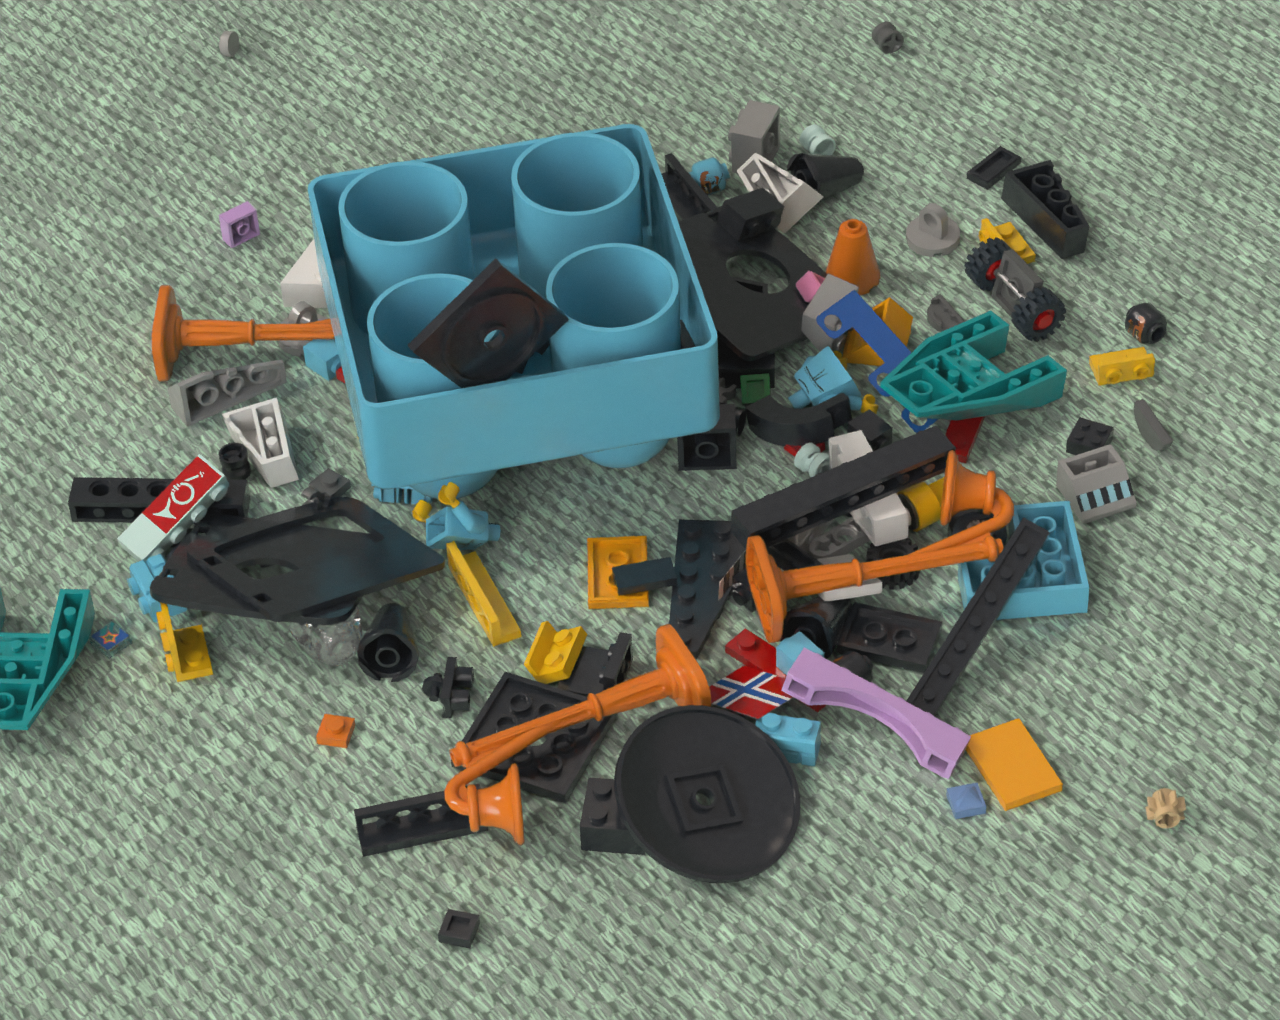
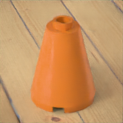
M850 219L843 222L839 227L826 273L858 286L859 295L869 293L870 289L875 285L877 287L880 281V270L866 224L857 219Z

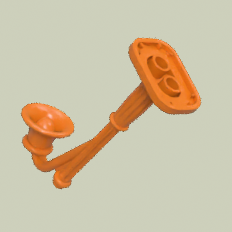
M161 285L158 292L152 328V355L158 381L166 382L171 379L174 363L178 360L180 351L184 346H220L250 343L253 346L256 341L335 339L330 319L304 324H256L254 319H251L249 322L212 319L184 320L181 308L176 302L174 289L170 285Z
M949 451L942 493L941 525L946 526L954 515L970 509H983L985 515L992 513L994 517L904 556L859 563L858 559L855 558L852 562L782 571L777 567L773 556L768 554L762 537L758 535L748 537L746 547L748 582L768 643L779 642L782 639L784 619L787 615V600L815 595L852 585L860 587L863 581L975 560L987 559L989 562H995L1004 547L1000 538L994 539L990 533L1008 525L1014 516V503L1011 497L1004 490L996 487V473L994 471H988L987 475L975 473L965 468L959 462L955 451Z
M670 624L660 626L656 630V664L658 669L624 681L600 693H590L586 701L466 744L463 741H458L455 744V748L449 750L450 757L455 767L462 766L466 769L448 781L444 790L446 803L450 809L458 814L469 816L470 830L472 832H478L480 826L496 827L511 834L514 841L519 846H522L525 838L518 765L512 764L511 768L508 769L507 776L501 782L490 787L477 789L474 784H470L466 788L467 784L545 735L594 718L596 721H601L605 716L631 710L666 697L673 699L678 706L703 705L711 707V694L704 672L673 626Z

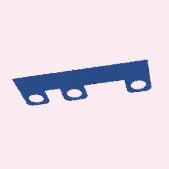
M853 290L818 315L816 322L833 339L838 338L852 327L885 362L873 371L868 379L882 396L889 397L891 395L878 385L877 376L880 373L889 374L911 352L863 298ZM826 316H837L842 322L841 328L838 331L829 330L824 324ZM905 408L901 412L904 421L916 433L924 431L938 420L927 418L924 425L918 426L911 422L908 409Z

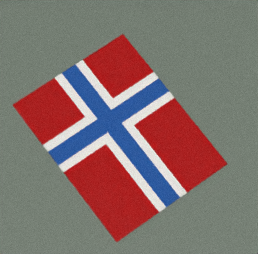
M745 665L709 686L711 704L756 719H760L793 697L781 691L785 678Z

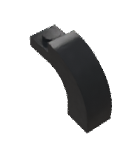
M843 392L816 406L803 409L785 407L770 395L745 407L749 429L760 439L780 446H786V444L803 446L809 442L813 444L826 442L828 438L834 437V429L852 420L850 400Z

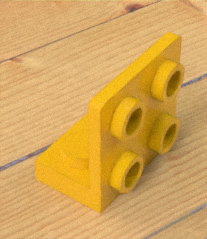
M160 603L162 611L156 612L159 629L166 630V632L160 633L163 650L165 652L170 651V654H165L168 672L175 671L177 682L213 675L202 624L173 630L167 604Z

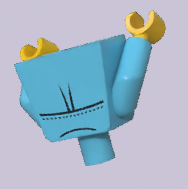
M829 346L825 347L817 355L806 358L802 367L794 375L801 389L788 397L794 409H803L810 403L816 406L842 392L849 397L851 410L858 411L861 409V413H864L870 409L877 414L879 406L875 404L876 398L872 394H866L861 399L860 391L846 371L848 359L842 358V354L838 351L833 352Z
M449 482L447 486L443 485L438 493V500L452 507L446 506L430 517L429 514L433 507L428 502L419 500L412 511L415 520L426 523V545L431 549H446V543L455 541L459 550H474L488 541H498L501 532L500 525L489 523L486 511L472 510L463 501L459 502L456 497L460 489L452 482Z

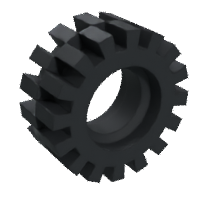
M908 538L905 541L899 540L879 546H874L871 543L870 548L867 549L866 562L904 556L917 551L918 546L916 543L912 545V540ZM920 570L879 577L878 579L882 582V588L887 584L889 585V590H894V585H898L899 589L905 588V583L910 586L913 584V579H918Z

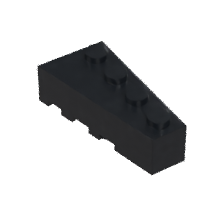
M1048 160L1006 172L1001 199L1061 259L1084 253L1089 224L1079 207L1072 203V195L1069 190L1063 188L1062 178L1059 173L1055 174L1053 171L1054 165L1052 161Z

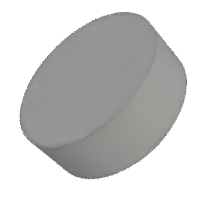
M224 31L220 37L219 48L223 56L234 57L239 49V37L235 31Z

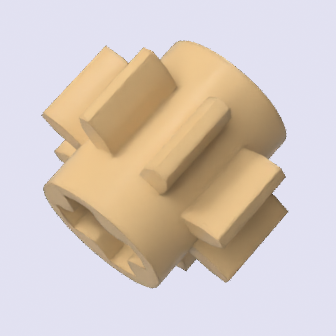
M1163 788L1155 791L1152 797H1147L1148 806L1145 807L1147 819H1155L1156 826L1166 829L1178 825L1180 820L1185 819L1184 811L1187 810L1185 798H1177L1176 790Z

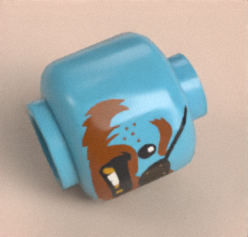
M714 157L694 163L691 172H688L707 195L724 190L726 187L725 179L730 178L726 164H720Z

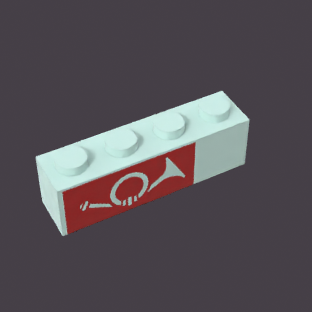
M199 454L117 538L122 548L138 562L141 560L147 561L148 558L158 554L165 557L166 551L185 537L186 530L194 522L197 523L203 519L207 513V508L214 501L217 502L225 496L230 486L225 475Z

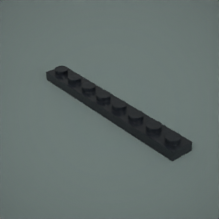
M1023 517L906 702L925 712L931 713L934 717L936 716L1050 535L1049 531Z

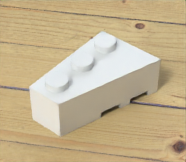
M754 153L737 170L749 192L763 187L785 206L781 215V222L777 227L783 233H786L823 198L821 194L808 184L757 153Z
M314 239L280 283L284 307H294L297 303L305 301L314 308H327L318 270Z
M277 397L222 414L231 438L235 443H241L246 447L249 461L271 488L299 480L287 423Z

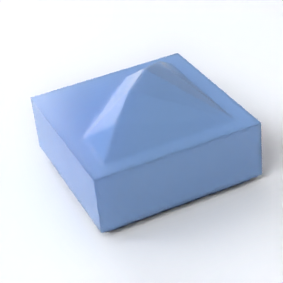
M978 783L947 788L946 796L955 819L986 813V804Z

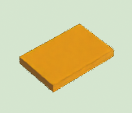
M647 536L587 538L588 608L649 607L648 591L618 596L612 575V567L648 561Z
M1019 718L970 735L971 738L966 751L1005 811L1062 791L1063 783Z

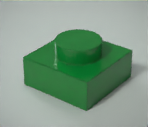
M769 373L740 376L742 405H750L768 395L771 396Z

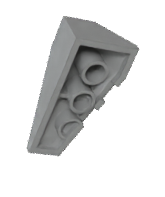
M282 360L202 372L168 388L171 408L188 427L286 383L285 366Z

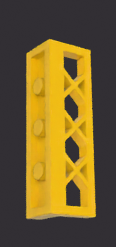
M455 541L446 543L448 567L493 647L520 638L521 629L476 551L462 555Z

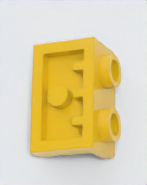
M988 218L981 220L980 242L983 241L986 244L987 239L992 238L994 240L995 237L1000 240L1002 239L1027 264L1035 262L1036 254L1011 222L994 227Z
M1145 347L1091 355L1089 356V365L1099 386L1117 384L1124 381L1153 377L1155 357L1153 353L1147 354Z
M544 621L539 627L524 666L536 681L548 684L569 679L588 634L581 626L557 632L549 621Z

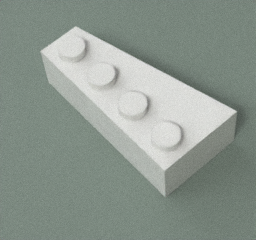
M862 430L828 438L830 469L873 451ZM897 493L850 512L874 546L909 538L908 526L911 525V516L908 509L903 506Z

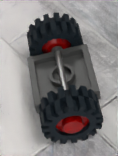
M995 237L993 240L989 238L986 244L983 241L980 242L978 249L974 247L972 249L973 255L968 254L967 259L969 261L965 262L964 265L967 276L981 290L992 291V298L1012 318L1011 321L1014 326L1029 341L1034 340L1038 342L1040 337L1042 340L1047 339L1048 333L1053 335L1055 333L1053 329L1055 327L1059 329L1061 326L1059 321H1064L1065 319L1063 315L1066 313L1064 303L1050 289L1042 287L1044 281L1002 239L1000 240Z

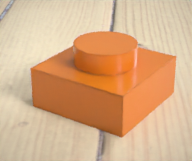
M324 714L316 735L317 744L347 748L355 728V718Z

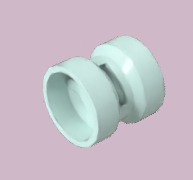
M812 124L805 128L799 138L800 144L810 154L832 155L836 148L835 141L817 124Z
M809 442L803 445L797 452L794 465L802 472L808 471L809 476L813 477L818 473L830 470L829 454L821 453L818 446Z

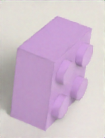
M248 201L219 215L222 239L231 248L260 235L257 210Z

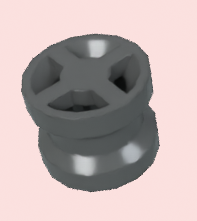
M885 21L873 29L872 39L875 44L879 45L883 53H893L902 47L904 38L897 31L893 23Z

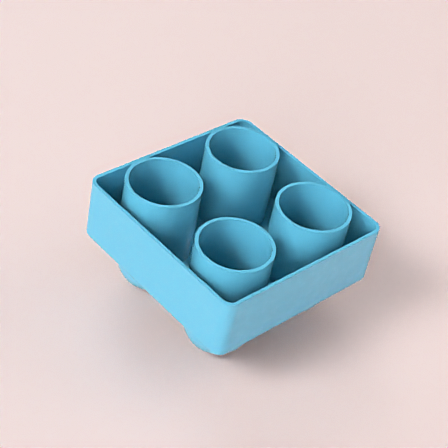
M623 124L576 133H565L552 137L319 176L309 183L308 196L318 270L367 476L376 487L394 489L410 486L425 496L438 499V493L442 486H447L449 482H452L460 489L456 499H459L483 488L499 469L583 455L588 460L601 466L630 468L655 457L666 446L669 439L704 433L713 429L718 423L720 405L717 331L647 132L642 127L634 124ZM496 258L563 311L569 320L549 339L550 346L543 355L536 351L528 359L523 374L515 372L506 381L460 388L413 353L408 344ZM680 320L684 322L696 347L681 349ZM500 330L490 332L484 342L495 339ZM523 375H534V376H528V377L518 378L519 376H523Z

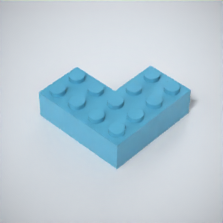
M1070 501L1014 505V516L1009 523L1008 530L1010 538L1023 517L1049 531L1050 535L997 620L1087 613L1089 584ZM987 559L958 563V583L964 610L995 562H989Z

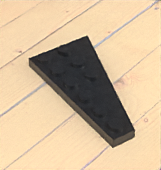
M679 519L674 565L677 585L672 586L669 624L677 631L695 659L700 655L716 620L720 618L725 603L732 596L733 586L731 585L718 601L719 583L746 550L732 534L731 521Z

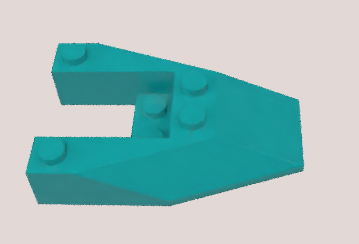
M990 310L925 339L880 382V387L917 418L958 421L1037 408L1053 402L1063 396L1067 369L1049 355L1007 374L998 369L988 359L1005 352L1010 325Z
M0 588V729L29 730L90 638L95 618L90 589H60L50 633H4L2 628L6 616V608Z

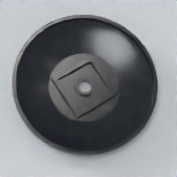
M703 705L679 706L659 712L645 720L634 730L624 744L616 763L614 775L615 798L626 828L636 843L651 858L678 875L707 883H733L752 878L769 869L778 861L791 844L797 831L800 818V794L791 765L777 744L765 732L750 721L732 712ZM703 794L708 797L710 805H701L697 801L696 795Z

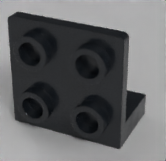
M620 632L616 643H611L609 651L583 646L570 678L560 680L557 688L588 697L590 693L597 694L624 682L633 661L632 634Z

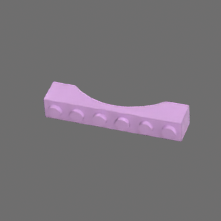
M805 647L788 671L781 690L807 705L842 706L876 718L890 727L905 741L921 766L947 779L950 778L963 756L971 738L970 735L964 733L959 728L941 721L931 713L911 705L903 698L883 690L875 683L868 682L853 674L850 670L838 666L825 659L822 655L814 653Z

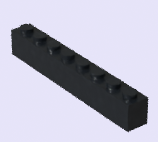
M937 426L919 431L912 436L895 441L888 446L869 452L864 456L845 462L823 473H818L809 479L792 484L785 489L768 494L761 499L732 510L731 532L745 549L748 537L757 535L762 537L767 548L944 473L948 453L951 450L955 451L956 447Z

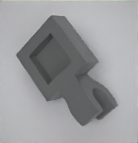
M328 468L311 481L309 487L303 490L301 496L308 500L302 505L313 503L315 499L319 501L325 500L326 496L331 498L341 497L351 488L350 480Z

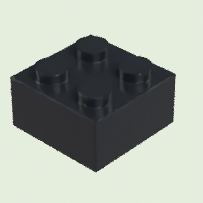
M1079 417L1067 439L1066 453L1078 455L1110 445L1113 440L1114 427Z

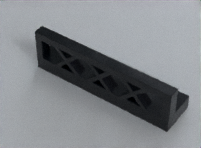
M672 153L665 155V172L661 173L677 220L681 221L703 212L707 213L715 210L717 206ZM716 216V217L711 218V219H712L714 222H716V221L718 220V217Z
M474 784L477 789H481L480 784ZM444 791L354 809L356 829L363 857L488 831V827L480 826L478 832H472L470 830L469 816L458 814L450 809L445 801ZM434 804H441V805H442V806H441L440 808H438V809H434V810H429V809H427L429 806L434 805ZM401 811H411L408 815L396 816ZM372 817L379 818L376 822L363 824L362 820Z

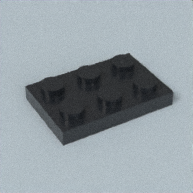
M854 602L838 640L837 653L845 654L850 650L856 651L861 655H866L874 662L924 673L942 632V621Z

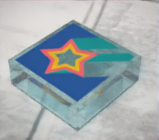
M113 620L89 636L90 644L108 659L133 643L131 635Z

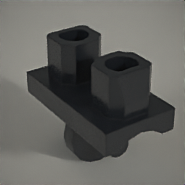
M447 657L444 678H442V674L435 673L423 681L422 690L423 693L429 696V700L436 702L440 698V702L444 705L442 718H452L453 710L469 711L470 690H458L457 687L473 688L474 669L473 667L458 666L457 657Z

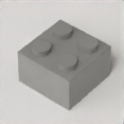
M749 100L745 109L740 110L738 120L735 126L732 125L728 134V141H731L729 162H732V173L738 174L737 170L754 153L761 155L771 162L773 161L780 148V106Z

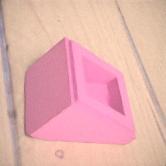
M809 270L796 283L797 289L808 303L811 302L825 279Z

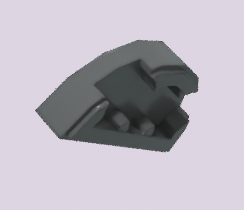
M941 294L932 298L931 304L927 309V320L934 329L942 332L965 322Z
M1144 399L1134 402L1135 421L1145 441L1156 451L1170 447L1173 443L1172 438Z

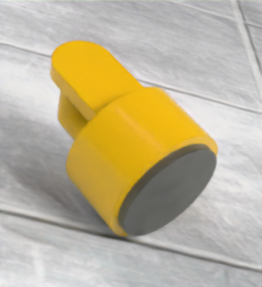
M944 477L929 485L925 482H920L897 492L903 506L908 509L911 516V525L908 526V529L918 532L940 520Z

